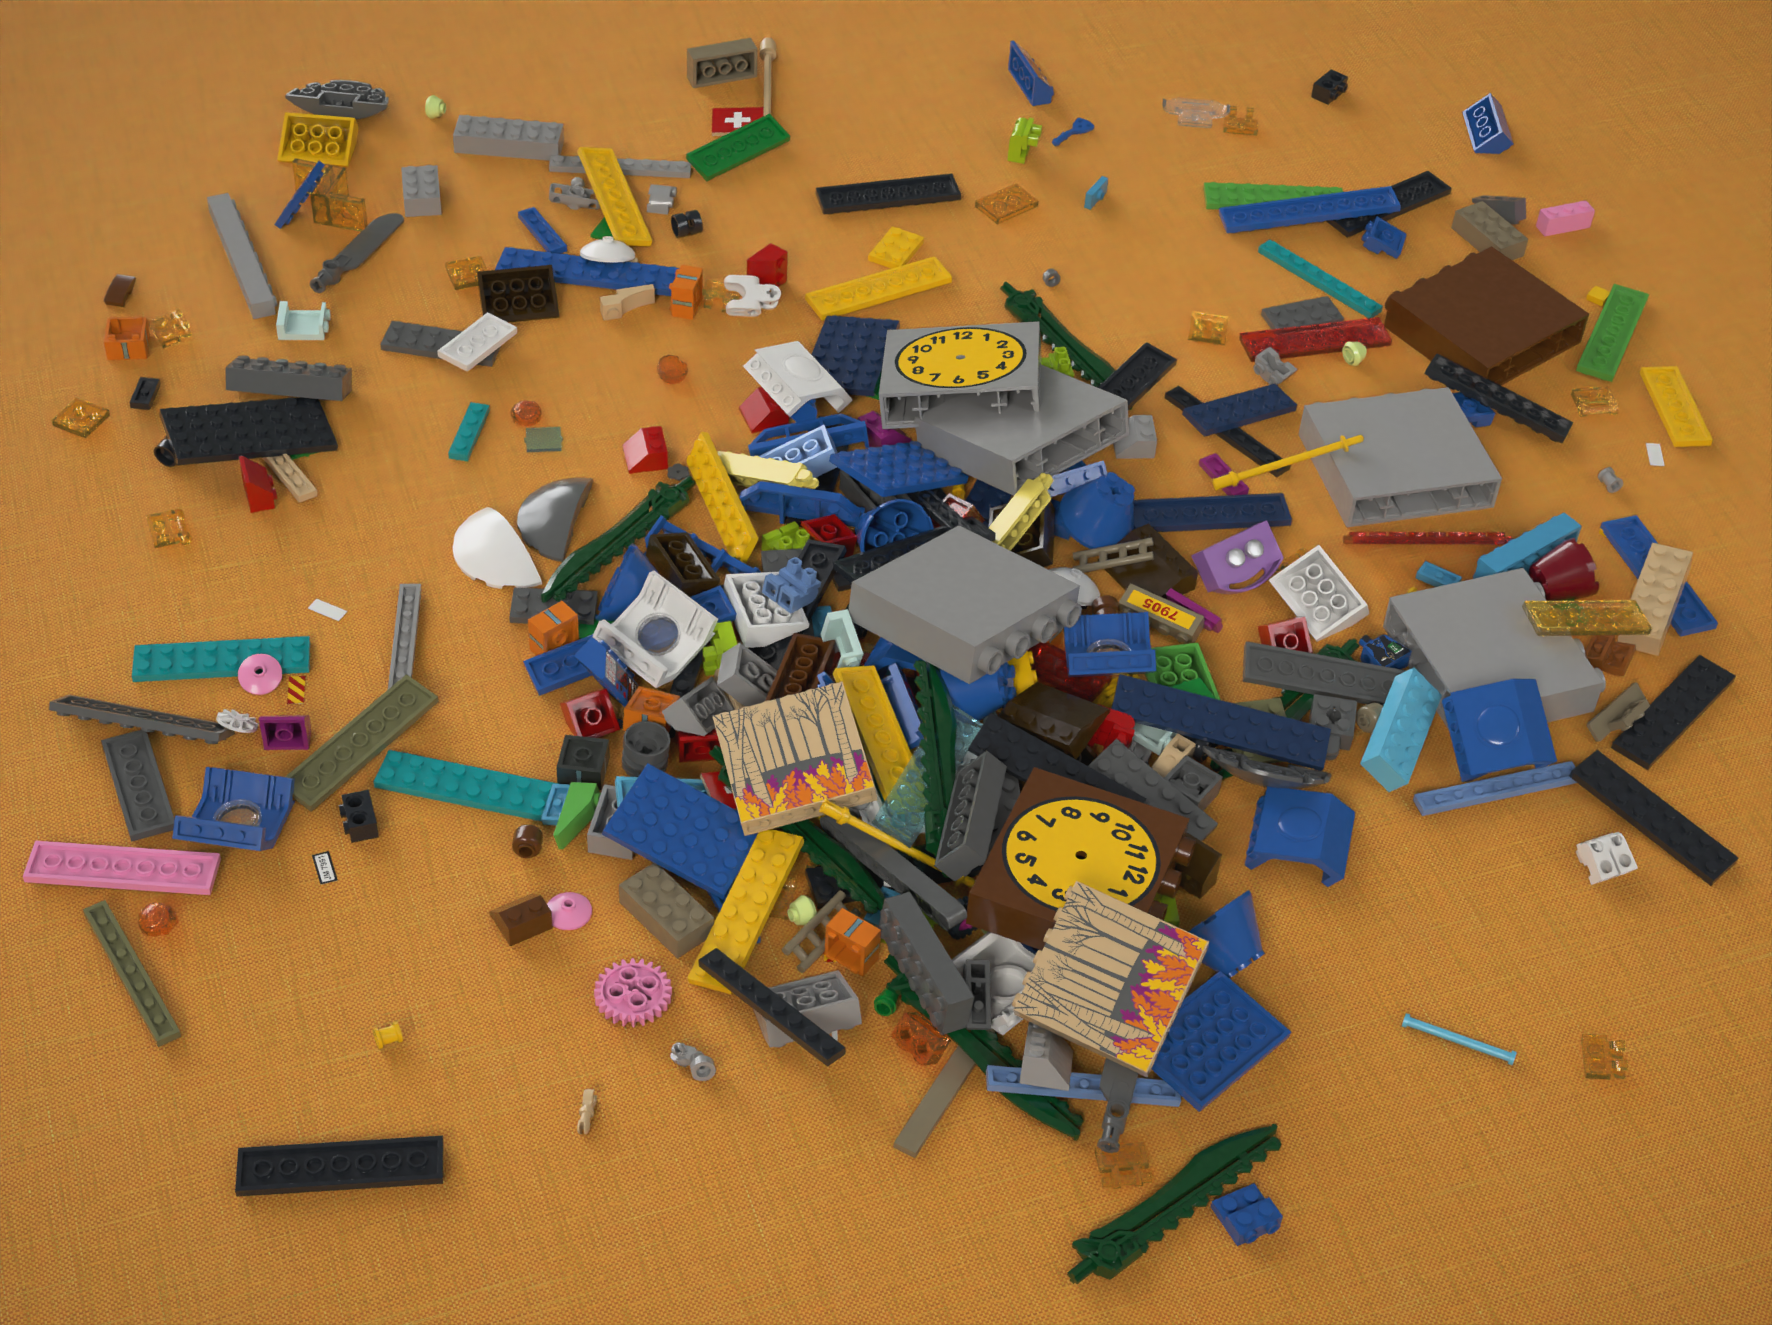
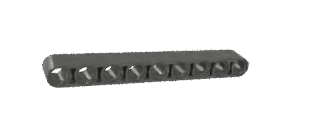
M827 815L820 818V825L827 835L847 848L860 862L898 893L910 892L921 911L941 928L948 931L967 918V912L958 900L888 844L848 823L839 825L835 819Z

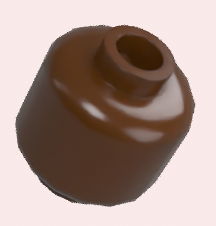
M533 825L519 826L515 830L512 841V848L515 854L525 859L537 856L542 848L543 833Z

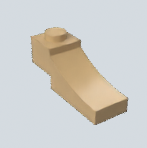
M653 284L617 289L615 295L600 297V312L603 320L622 318L624 313L632 309L655 303V288Z

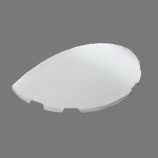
M486 507L468 517L459 526L454 536L453 556L458 567L472 580L478 578L485 581L487 586L502 589L504 585L515 586L516 588H531L542 585V580L527 549L513 527L499 512L493 508Z

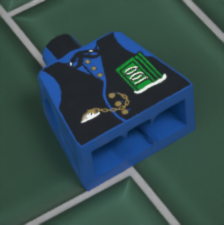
M1364 635L1359 641V645L1363 647L1360 658L1362 663L1400 670L1408 666L1412 651L1389 636L1381 635L1373 640L1368 635Z

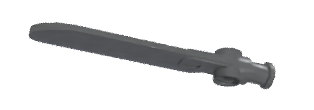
M392 213L373 220L335 258L323 262V269L319 271L317 277L310 281V287L316 293L324 292L327 285H334L340 282V275L344 271L359 267L404 222L403 216Z
M1107 1058L1099 1085L1108 1103L1102 1122V1137L1098 1140L1097 1146L1102 1151L1114 1153L1118 1152L1120 1148L1118 1142L1120 1134H1123L1138 1073ZM1111 1113H1117L1121 1117H1115Z

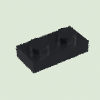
M140 377L130 400V407L133 409L150 410L161 385L160 379Z

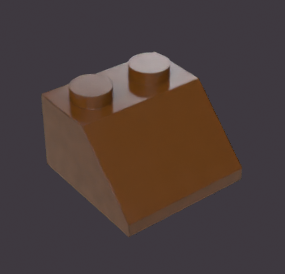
M530 894L489 911L490 916L509 946L552 929V913L541 895Z

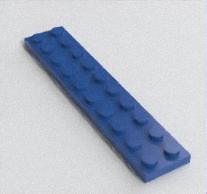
M1387 186L1219 208V216L1226 233H1237L1400 211L1401 205L1392 187Z
M513 247L504 248L495 270L552 265L554 282L615 290L653 284L655 294L671 296L669 285L673 283L676 277V269H679L638 262H598L581 256L516 249Z
M721 585L690 597L718 618L717 623L732 622L736 619L737 613ZM655 618L643 625L639 633L640 645L650 653L675 644L678 639L676 625L665 618ZM593 634L523 661L524 667L539 696L592 676L574 655L586 644Z

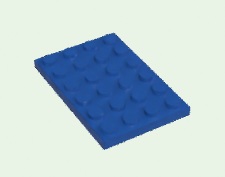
M917 441L896 443V445H883L882 447H869L862 450L855 449L848 452L840 451V453L831 454L829 462L882 497L965 484L969 477L960 468L950 466L946 459L938 458L934 455L933 451L922 448L921 443Z
M648 763L602 832L603 836L721 899H724L733 885L758 834L754 833L744 836L738 811Z
M1219 971L1184 999L1151 1069L1200 1112L1287 1040L1291 1031L1223 972Z

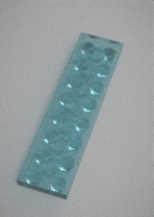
M953 705L957 723L955 743V767L957 770L968 751V747L983 724ZM919 745L871 822L908 848L912 846L925 824L924 808L926 804L928 805L927 799L922 794L924 789L927 788V784L921 778L923 772H926V768L920 762L921 757L925 756V752Z

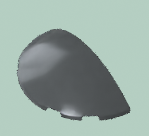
M331 80L330 83L320 85L318 82L306 84V88L301 90L295 88L285 95L288 101L314 115L351 117L355 119L375 115L385 110L389 104V99L381 88L372 89L371 84L351 80Z
M567 478L541 486L524 500L518 512L517 525L522 533V540L528 547L533 546L539 550L541 556L559 562L564 561L573 537L575 522L580 509L584 508L594 482L593 478Z
M1203 746L1202 748L1212 761L1228 773L1248 783L1266 788L1267 786L1289 789L1310 788L1330 782L1332 776L1328 772L1288 764V767L1285 768L1249 760L1245 754Z

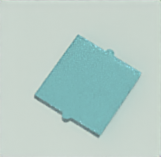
M560 427L526 428L524 442L527 446V452L562 451L561 442L563 437L561 436Z

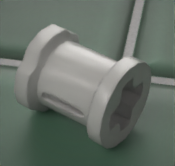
M1607 467L1598 474V479L1600 482H1604L1608 492L1614 493L1621 489L1623 480L1614 474L1615 472L1611 467Z

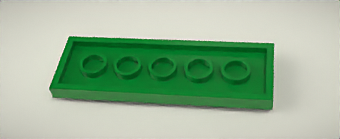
M769 113L687 153L686 159L707 182L790 141V135Z

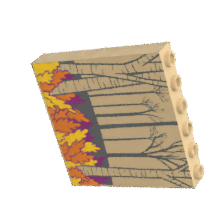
M843 681L787 695L775 700L764 701L760 704L745 706L730 712H722L713 716L744 836L825 815L819 812L820 806L825 799L842 808H851L877 801L874 782Z
M1076 881L1074 887L1069 886L1064 899L1067 901L1064 907H1059L1055 914L1054 920L1057 922L1053 930L1049 928L1043 940L1046 944L1042 951H1037L1033 960L1035 966L1032 972L1028 971L1024 977L1022 984L1025 987L1022 993H1017L1012 1002L1014 1015L1148 1077L1209 948V941Z

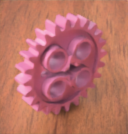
M631 958L629 964L623 959L620 966L613 963V969L605 968V975L599 974V981H595L594 998L595 1005L599 1006V1013L605 1012V1019L613 1017L614 1024L621 1020L623 1027L627 1022H631L632 1027H635L636 1022H640L644 1026L646 1019L653 1023L654 1015L661 1018L662 1011H667V1004H671L672 987L671 980L667 979V973H661L660 966L653 969V962L644 965V959H641L639 963H635L634 958Z

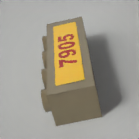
M1131 583L1119 601V613L1148 612L1149 627L1158 630L1159 633L1165 636L1170 635L1176 638L1182 644L1195 643L1204 628V616Z

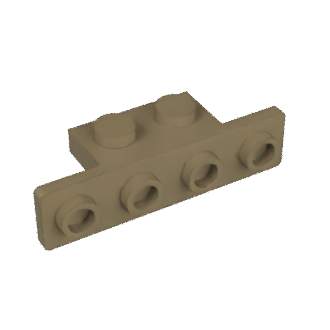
M1632 683L1587 723V727L1596 742L1601 741L1611 731L1618 729L1625 731L1633 726V721L1645 715L1644 711L1650 707V704L1638 683Z

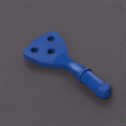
M1077 118L1073 123L1072 129L1062 132L1061 135L1053 139L1052 144L1058 146L1073 134H1082L1094 130V125L1088 120Z

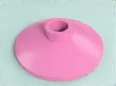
M252 655L245 659L239 667V683L245 691L251 694H268L275 690L281 682V666L270 655ZM258 669L263 670L261 674L255 673Z
M561 893L554 896L547 903L552 913V926L561 930L578 929L584 926L592 915V906L589 900L578 893Z

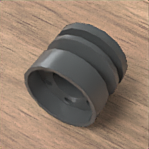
M650 721L632 724L626 730L623 738L621 760L622 768L626 774L631 777H639L647 763L663 772L666 771L670 749V735L667 730L658 723Z

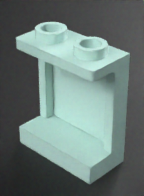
M280 301L276 322L278 340H324L325 333L329 332L328 321L331 319L330 309H327L326 302H322L321 310H289L288 301Z
M848 609L827 613L821 637L823 642L836 640L841 655L837 668L858 667L863 651Z
M1135 723L1133 728L1135 732L1132 740L1160 756L1166 745L1177 733Z

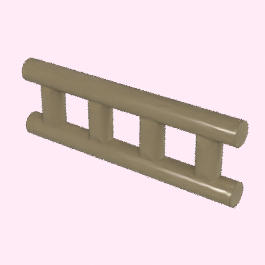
M1153 538L1073 552V559L1079 560V566H1073V568L1085 573L1154 560L1153 551L1147 552V546L1154 545ZM1139 548V554L1127 556V550ZM1119 552V558L1107 560V554ZM1099 556V562L1087 564V558Z
M838 891L782 948V952L785 955H789L793 951L801 961L797 966L799 972L804 973L825 952V938L821 940L814 932V929L820 923L826 928V925L831 920L828 915L834 908L838 912L841 908L849 911L841 902L846 897L843 891ZM857 908L851 911L852 914L858 917L861 914ZM806 937L816 947L809 955L799 945Z

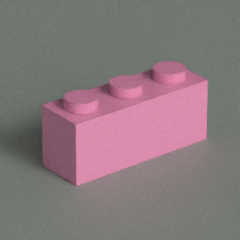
M1587 201L1540 209L1536 227L1544 237L1590 228L1595 210Z

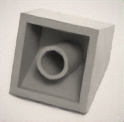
M1152 415L1131 416L1128 418L1129 435L1113 443L1116 459L1155 458L1157 437Z

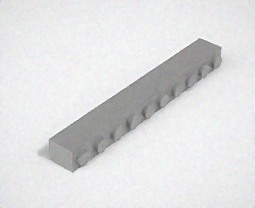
M229 193L207 197L209 213L253 319L276 315L275 307L278 306L276 297L273 295L271 285L268 284L261 262L259 263L257 252H254V246L252 241H250L249 233L245 231L244 221L241 220L235 200H231Z

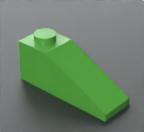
M571 782L553 834L558 849H564L593 819L601 795L597 783Z

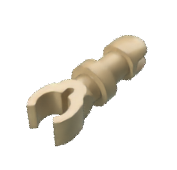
M595 1089L584 1090L583 1107L579 1110L581 1117L577 1124V1132L579 1134H582L583 1129L584 1134H588L590 1130V1118L594 1116L593 1108L597 1101V1095H593Z

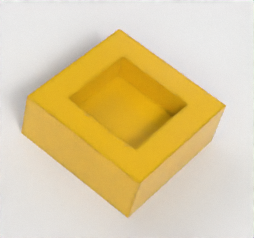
M1595 285L1587 294L1586 300L1602 307L1606 303L1610 291Z

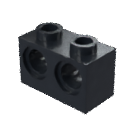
M1332 69L1329 70L1313 84L1311 97L1329 105L1338 96L1346 92L1348 76Z
M369 789L343 794V804L339 805L341 818H346V821H343L345 835H350L351 843L379 838Z

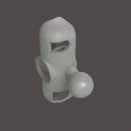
M580 177L573 178L571 186L558 183L550 185L549 200L551 202L565 204L573 210H578L581 207L596 210L601 208L598 200L590 199V195L595 193L592 189L584 188L585 183ZM555 188H561L562 194L554 193ZM596 204V208H592L590 205Z

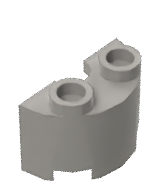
M651 184L648 192L650 198L649 204H647V212L668 215L669 209L673 208L677 187Z
M1268 347L1256 356L1255 365L1253 366L1254 372L1260 375L1269 385L1282 383L1298 370L1289 362L1283 363L1279 358V354L1271 347Z

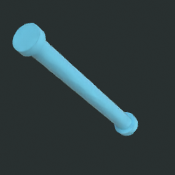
M1405 1014L1402 1023L1404 1028L1409 1026L1508 1061L1509 1065H1513L1516 1051L1508 1052L1410 1017V1014Z

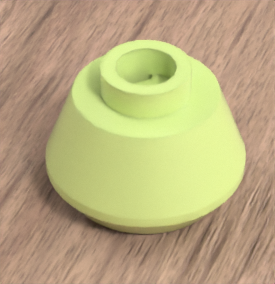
M435 95L429 96L425 105L426 115L433 119L445 114L446 104Z
M1346 342L1342 349L1344 360L1352 366L1359 365L1365 359L1367 353L1366 347L1360 342Z
M801 895L790 904L787 913L791 922H794L796 925L805 926L817 914L811 898Z

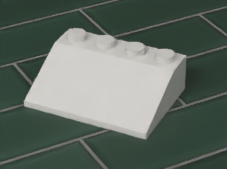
M1320 545L1269 579L1271 585L1297 617H1306L1308 631L1317 642L1353 626L1370 614L1367 603Z
M779 572L726 574L723 591L737 613L734 624L743 645L747 648L765 647L809 628V622L802 608L790 614L777 604L778 601L774 602L762 593L765 576L771 573L776 576Z

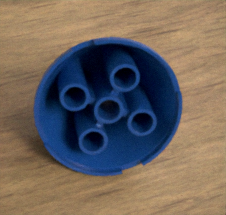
M1109 472L1107 475L1069 490L1059 504V515L1062 516L1064 521V528L1072 538L1089 549L1117 544L1134 530L1135 488L1124 479L1118 477L1117 474Z
M895 499L867 513L861 514L856 528V536L860 551L864 552L934 528L931 518L926 514L922 506L911 500Z
M633 543L625 552L620 567H617L598 607V610L601 612L595 616V619L598 621L604 619L606 621H615L638 597L649 572L656 571L658 573L645 555Z
M1008 662L1002 664L994 674H986L971 684L960 680L942 669L940 670L952 701L957 725L972 726L990 715V713L1005 706L1008 701L1017 695L1013 683L1015 667L1009 665Z
M1249 890L1188 931L1209 941V948L1201 963L1216 972H1223L1228 978L1238 973L1236 968L1241 971L1252 963L1250 958L1255 961L1265 954L1262 949L1253 897Z

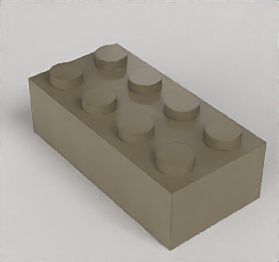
M751 38L688 48L687 79L693 88L755 78L757 77L758 48Z
M1483 201L1455 211L1451 228L1479 252L1492 246L1511 260L1524 256L1528 238Z
M652 863L619 884V903L677 959L707 939L714 924V917L656 863Z

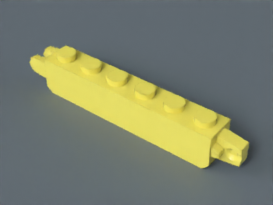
M717 451L733 485L750 487L763 481L808 489H815L819 486L818 479L814 478L812 472L807 470L808 468L800 462L791 463L786 460L778 461L773 458L766 459L759 456H747L743 453L735 454L730 451Z
M1041 473L1034 480H1026L990 525L989 529L996 533V539L992 542L1010 551L1051 501V496L1047 490L1054 480L1050 474Z

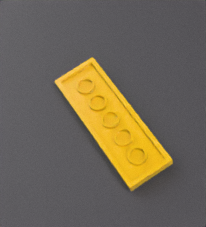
M1641 367L1640 375L1673 446H1711L1713 439L1678 367Z

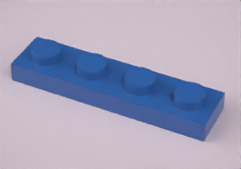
M535 207L518 212V218L546 252L558 254L567 252V245Z

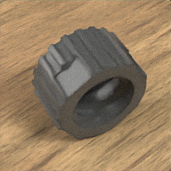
M1048 269L1043 274V280L1049 287L1056 286L1061 280L1059 273L1054 269Z

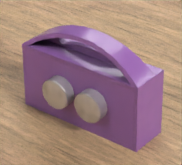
M1267 520L1191 555L1207 592L1213 591L1221 594H1238L1260 586L1274 574L1284 558ZM1261 569L1264 570V574L1253 584L1241 589L1229 588L1230 584L1246 581L1256 575Z

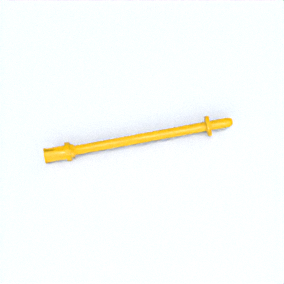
M1341 435L1340 441L1240 473L1230 471L1227 475L1213 478V487L1215 491L1231 485L1235 487L1241 480L1332 451L1343 449L1344 452H1348V446L1363 442L1364 437L1357 435L1346 439L1345 436Z
M828 799L822 802L819 812L835 819L839 825L848 823L942 872L934 866L935 858L852 816L847 807L842 808L828 801ZM962 876L956 881L953 880V884L959 886L960 883H963L972 888L976 880L969 876Z

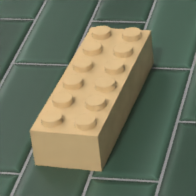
M1652 543L1619 628L1618 642L1635 644L1637 651L1659 656L1691 569L1693 552Z

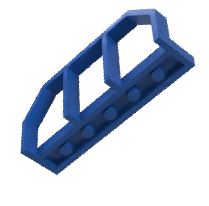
M840 413L767 428L748 445L749 453L753 457L760 456L806 434L790 436L792 433L816 429L822 425L826 427L840 423L844 425L827 428L835 447L864 441L865 448H869L865 421H859ZM786 435L784 438L766 441L768 438Z
M763 481L741 491L739 498L745 511L779 515L780 524H784L786 516L811 520L835 514L846 526L855 527V535L859 517L865 513V508L857 507L840 493Z
M660 515L645 537L646 548L650 535L658 534L661 529L664 532L663 534L686 533V531L669 523ZM688 533L704 557L711 559V567L715 573L722 566L728 568L727 570L731 574L761 573L759 568H752L728 555L726 550H719L699 539L695 533Z

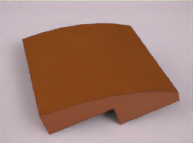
M1594 632L1585 650V656L1594 668L1597 667L1601 671L1624 677L1636 652V645L1615 642V635Z

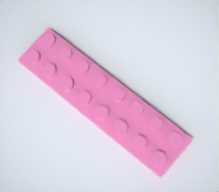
M35 841L23 874L24 882L211 895L221 858L220 853Z

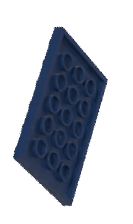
M827 316L811 355L848 395L875 396L882 374L887 330H898L900 327L899 320Z

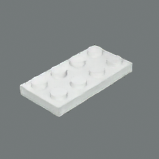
M487 312L437 351L438 357L468 372L517 334V327Z

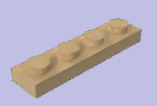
M287 454L263 457V460L299 503L317 497V489Z

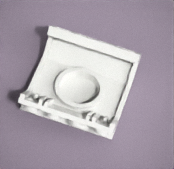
M799 341L754 349L757 353L743 366L789 417L811 399L824 397L838 413L852 401V398Z
M987 932L954 957L952 961L963 978V967L966 959L990 960L991 1028L1004 1035L1023 1020V1018L1014 1015L1012 1002L1016 994H1021L1025 987L1022 983L1028 971L1032 972L1035 966L1033 963L1035 955L1024 948L1020 942Z

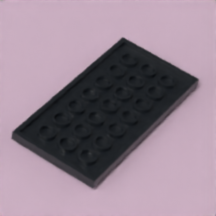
M297 397L237 403L230 402L202 406L170 407L160 409L159 412L177 465L239 460V456L252 459L283 456V454L296 455L337 451L338 448L337 441L319 399Z

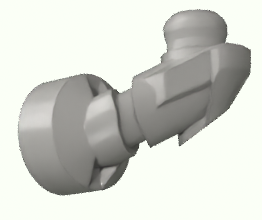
M677 1042L672 1046L671 1059L674 1063L685 1068L690 1065L691 1074L694 1079L706 1081L714 1076L716 1068L712 1058L705 1056L695 1047L685 1045L684 1043Z

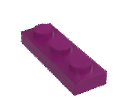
M1216 453L1199 460V466L1212 479L1227 475L1228 472L1232 471ZM1242 480L1235 487L1231 485L1222 488L1228 496L1249 494V487Z
M1172 588L1166 593L1167 600L1204 616V628L1208 631L1213 630L1219 633L1223 628L1220 617Z

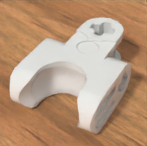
M728 275L724 279V285L727 290L736 291L742 296V299L731 300L726 305V313L730 316H758L761 314V309L772 310L776 308L781 297V291L777 286L760 284L759 278L756 276Z

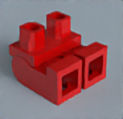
M1108 708L1110 713L1087 745L1089 747H1093L1094 743L1104 746V751L1117 739L1128 748L1135 732L1133 729L1135 725L1134 718L1126 713Z

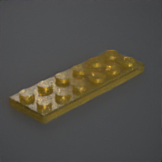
M1636 600L1525 601L1522 606L1538 636L1649 635L1652 630Z

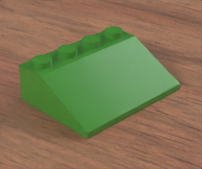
M1198 643L1151 648V650H1155L1156 672L1145 674L1148 682L1171 687L1181 684L1183 681L1187 682L1201 678L1213 696L1220 700Z

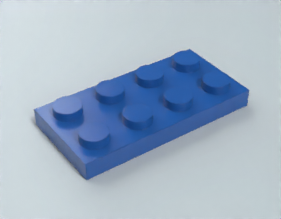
M321 161L317 162L274 224L281 229L284 223L287 225L294 217L292 213L296 214L301 207L299 203H304L309 196L307 192H312L316 187L317 183L315 180L318 182L324 173L321 170L325 164Z

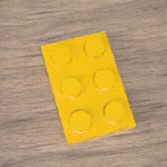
M892 226L868 254V261L891 269L906 265L923 245L924 237Z

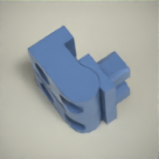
M797 557L788 560L787 566L780 569L778 575L775 576L772 573L766 575L762 590L763 594L774 602L778 601L777 604L790 614L813 602L821 585V582L816 579L817 571L812 568L802 569V561Z

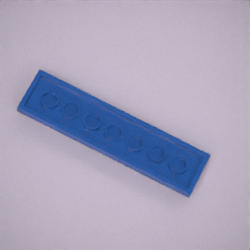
M1637 515L1602 522L1600 528L1603 530V533L1636 578L1639 579L1652 543H1657V541ZM1686 581L1670 624L1680 637L1716 629L1718 622Z

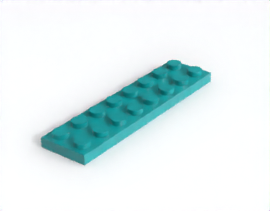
M310 636L135 645L132 680L133 682L238 677L240 665L245 659L255 654H267L274 657L281 666L282 674L309 673ZM258 669L255 673L261 674L263 670Z
M388 750L373 781L374 788L541 821L552 784H558Z

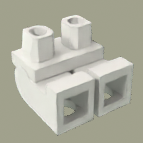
M1619 832L1610 833L1576 845L1578 849L1576 854L1579 862L1583 863L1584 866L1587 865L1591 876L1588 878L1591 885L1638 869L1624 836Z

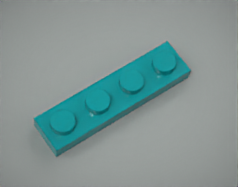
M470 402L448 452L449 459L469 460L490 412L489 405Z

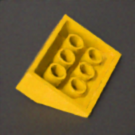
M285 112L277 161L313 165L321 161L325 166L348 167L356 146L359 129L355 118Z

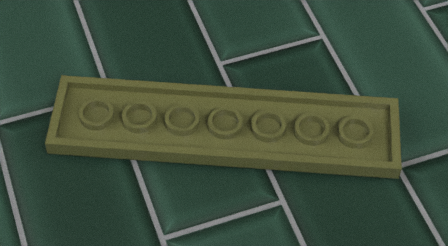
M406 674L286 776L288 778H295L293 798L312 812L439 702L438 696Z

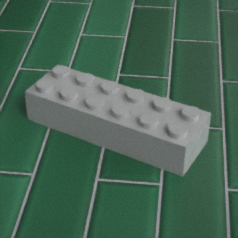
M459 115L453 133L454 153L550 161L551 156L561 155L564 143L563 124L556 122L549 123L521 119L513 120Z

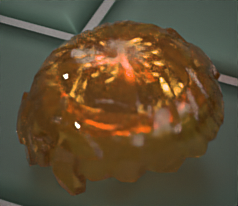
M668 354L660 358L657 372L662 381L673 385L682 382L686 378L688 368L686 362L680 361L678 356Z
M523 400L511 408L510 414L514 423L528 427L540 421L542 410L535 401Z
M163 903L146 905L140 911L138 917L141 932L152 937L160 936L161 933L168 935L170 933L169 930L173 928L172 926L178 923L176 911Z

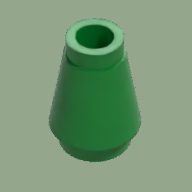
M885 988L874 1000L875 1011L881 1016L893 1014L896 1011L900 995Z

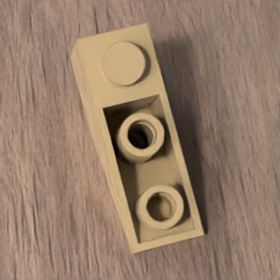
M1177 734L1166 745L1152 766V769L1164 778L1185 755L1193 759L1196 744Z

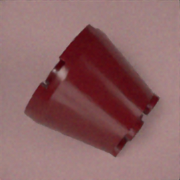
M1575 538L1563 541L1529 568L1528 575L1533 582H1539L1542 585L1547 602L1587 598L1597 594L1599 590V582H1595L1594 570L1597 568L1585 545L1583 543L1578 544Z

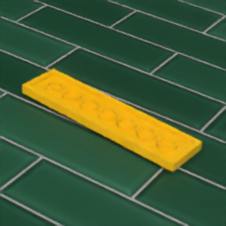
M579 147L577 153L614 240L621 241L628 246H651V236L613 149Z
M934 256L806 293L805 300L821 320H825L827 316L843 315L952 283V276Z
M700 432L698 439L694 442L691 453L687 457V465L729 555L746 564L759 538L708 432Z
M875 665L835 668L833 676L836 683L843 681L863 750L890 816L925 813V805H928L927 799L922 794L925 785Z
M773 829L758 832L687 977L690 984L732 995L730 990L699 967L698 959L717 948L743 969L745 968L804 844L803 837Z

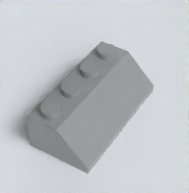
M710 677L664 709L662 713L666 722L674 730L705 736L715 728L714 715L730 712L735 709L722 689L717 686L714 678Z
M1029 1022L1019 1083L1069 1091L1073 1050L1065 1039Z

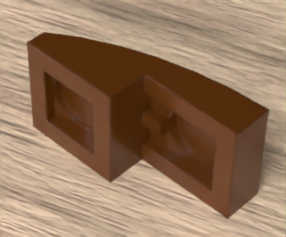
M117 274L107 290L104 298L105 304L124 307L128 294L131 295L136 277Z

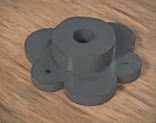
M678 463L674 464L673 467L668 468L667 476L670 479L682 480L689 476L688 467Z

